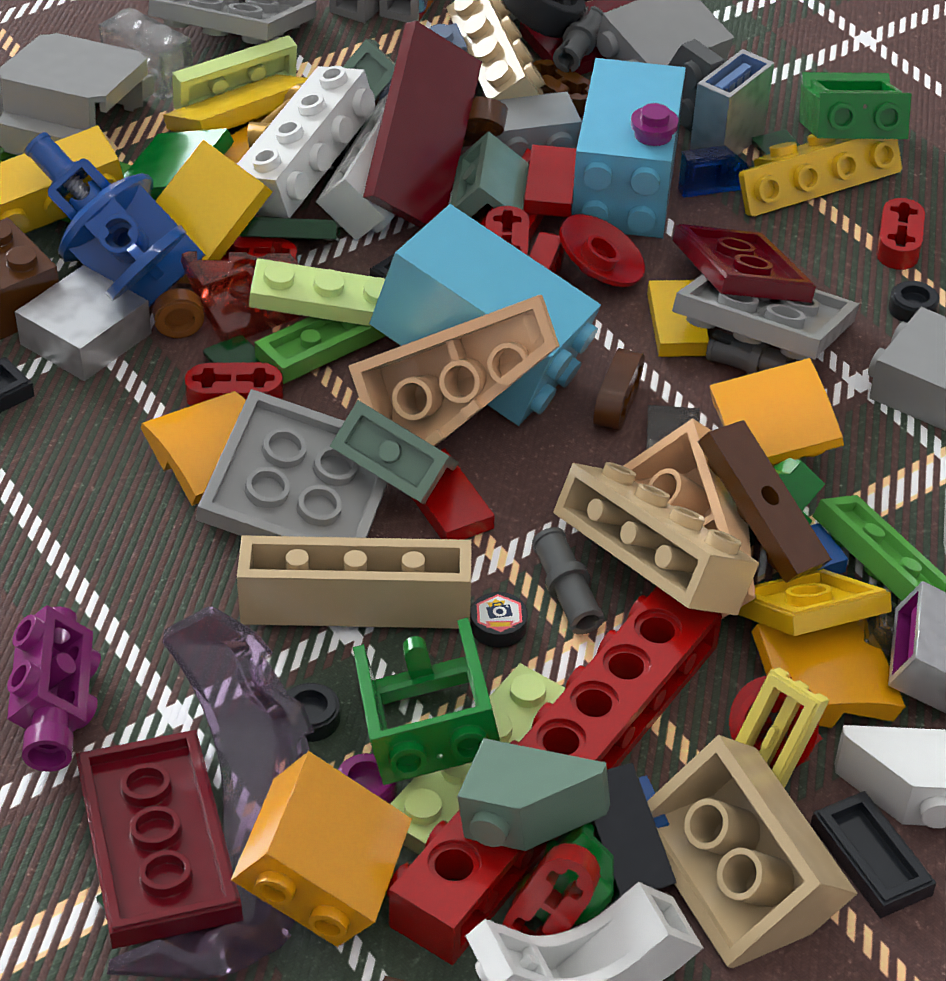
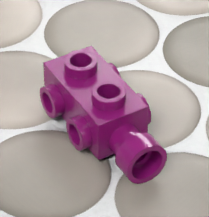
M46 605L35 615L30 614L19 623L12 639L15 652L13 670L7 684V689L10 692L7 720L26 729L23 738L22 759L29 767L45 772L58 771L70 764L73 754V732L76 729L85 727L91 721L98 704L97 698L89 694V681L96 673L101 661V654L92 648L93 631L77 622L78 618L73 610L61 606L51 608Z

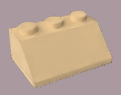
M717 735L647 801L653 818L665 814L669 822V826L660 827L657 830L677 882L675 886L727 967H738L811 935L858 894L755 747Z

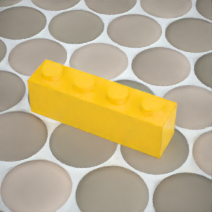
M98 125L55 141L73 162L80 159L89 160L110 184L124 178L119 158ZM25 153L0 162V220L8 217L24 234L68 217L48 195V189L52 181ZM88 175L83 180V183L89 186L88 182L93 179ZM70 193L64 197L68 202L71 197L77 200V198H74L73 194Z

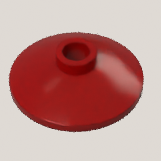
M586 214L569 216L561 225L559 237L565 252L588 277L618 287L633 286L643 277L645 262L641 252L633 241L614 225Z

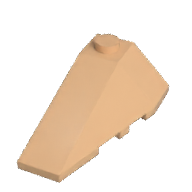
M537 295L348 365L362 403L435 447L560 345L543 296Z
M692 418L623 465L637 474L634 480L636 483L647 484L669 494L670 499L668 503L670 505L684 507L705 518L703 526L708 530L722 531L740 540L742 544L739 550L751 557L748 524L740 517L737 505L721 479L710 469L708 458L697 442L712 430ZM754 578L742 606L755 599ZM722 613V619L728 616L729 614Z

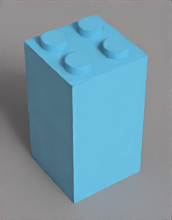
M595 58L576 149L572 215L586 214L600 218L614 225L624 234L663 238L678 142L686 67ZM646 104H663L678 116V129L667 144L661 146L645 145L635 138V132L631 128L632 113Z
M449 204L395 252L369 324L402 346L526 299L542 295L560 346L487 404L519 426L532 411L540 415L546 409L557 389L555 387L558 384L565 388L572 381L581 366V362L576 359L577 354H582L587 349L598 331V328L592 323L601 304Z

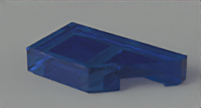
M726 145L682 151L678 190L683 198L741 190L739 173L752 167Z

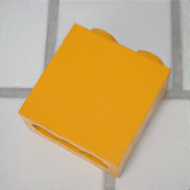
M308 751L273 779L231 881L334 946L339 947L375 923L412 818Z

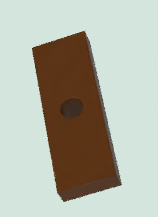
M744 420L709 431L697 441L708 458L710 469L725 485L737 505L740 517L749 524L766 551L769 564L779 572L785 583L816 571L832 560Z

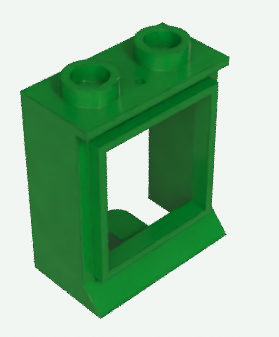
M802 72L799 122L817 138L908 139L912 93H902L901 90L890 84L889 73Z
M469 618L457 620L466 656L432 665L425 640L418 636L409 637L402 646L408 671L374 679L365 645L353 647L369 738L383 785L472 763L483 738L500 741ZM470 682L476 707L388 729L383 704Z

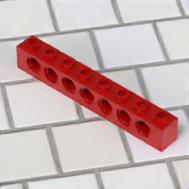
M656 587L648 597L641 595L633 604L627 621L618 631L612 629L604 636L596 656L586 667L579 665L572 672L564 692L553 704L550 702L545 703L537 712L531 729L520 742L513 740L510 744L605 762L607 770L618 767L715 651L718 644L722 613L689 609L659 587ZM458 810L449 822L443 820L434 827L426 841L425 849L412 864H402L393 874L387 888V896L389 897V927L453 966L470 945L466 935L484 919L491 920L517 889L518 883L542 859L547 842L527 851L504 846H486L476 840L464 838L460 810ZM558 836V837H556V838H553V839H551V840H556V841H557V839H558L560 836ZM449 879H457L459 881H449Z

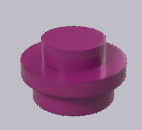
M646 104L635 110L631 115V128L635 132V138L645 145L661 146L667 144L678 129V116L663 104Z

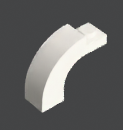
M637 882L595 918L562 933L533 936L484 919L466 935L478 960L475 964V969L481 981H663L703 949L675 899L640 882Z

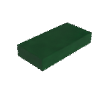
M253 217L240 236L340 242V225L335 220Z

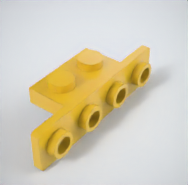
M811 134L807 136L808 143L797 146L796 142H786L769 147L770 154L753 159L755 167L741 171L739 173L745 213L748 216H757L901 172L902 163L898 139L817 138Z

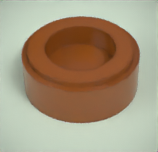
M182 288L168 290L158 296L153 304L152 310L155 326L160 333L167 337L185 338L191 336L204 323L201 299L190 290Z

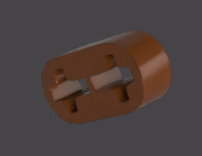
M545 59L533 62L532 64L545 82V85L541 87L543 94L568 92L579 117L583 118L591 81L575 71L572 72L571 69H569V72L561 71L556 67L553 60Z
M473 98L462 147L474 145L488 131L495 137L503 134L508 113L507 106L493 98Z
M622 348L617 349L598 393L594 409V425L618 431L621 430L640 385L645 360L643 353Z

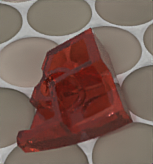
M188 251L182 254L181 263L192 289L201 299L203 310L221 341H226L239 335L247 338L303 316L249 307L250 290L257 258L298 265L291 254L268 253L265 256L258 257L249 255L246 252H229V260H197V251Z

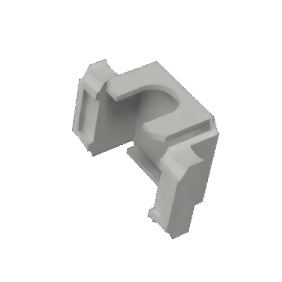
M59 33L39 35L0 67V146L7 153L21 155L24 154L26 146L43 132H47L55 142L96 126L95 103H100V111L105 113L116 103L123 104L124 110L132 112L136 108L143 107L144 99L155 93L154 75L148 74L147 58L141 54V51Z

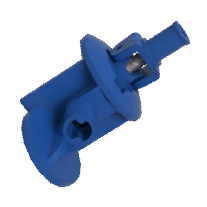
M47 132L37 135L26 146L24 153L52 181L48 189L49 197L71 219L58 249L59 257L64 262L80 261L84 266L112 280L114 283L106 291V295L112 301L119 298L127 290H130L148 300L150 308L158 296L168 291L206 256L188 237L186 230L181 225H177L151 197L153 179L148 174L140 173L128 176L110 184L89 160L80 159L73 162L51 139ZM89 175L93 180L88 182L89 186H86L83 180ZM70 193L73 194V197L77 198V200L71 197L68 202L64 197Z

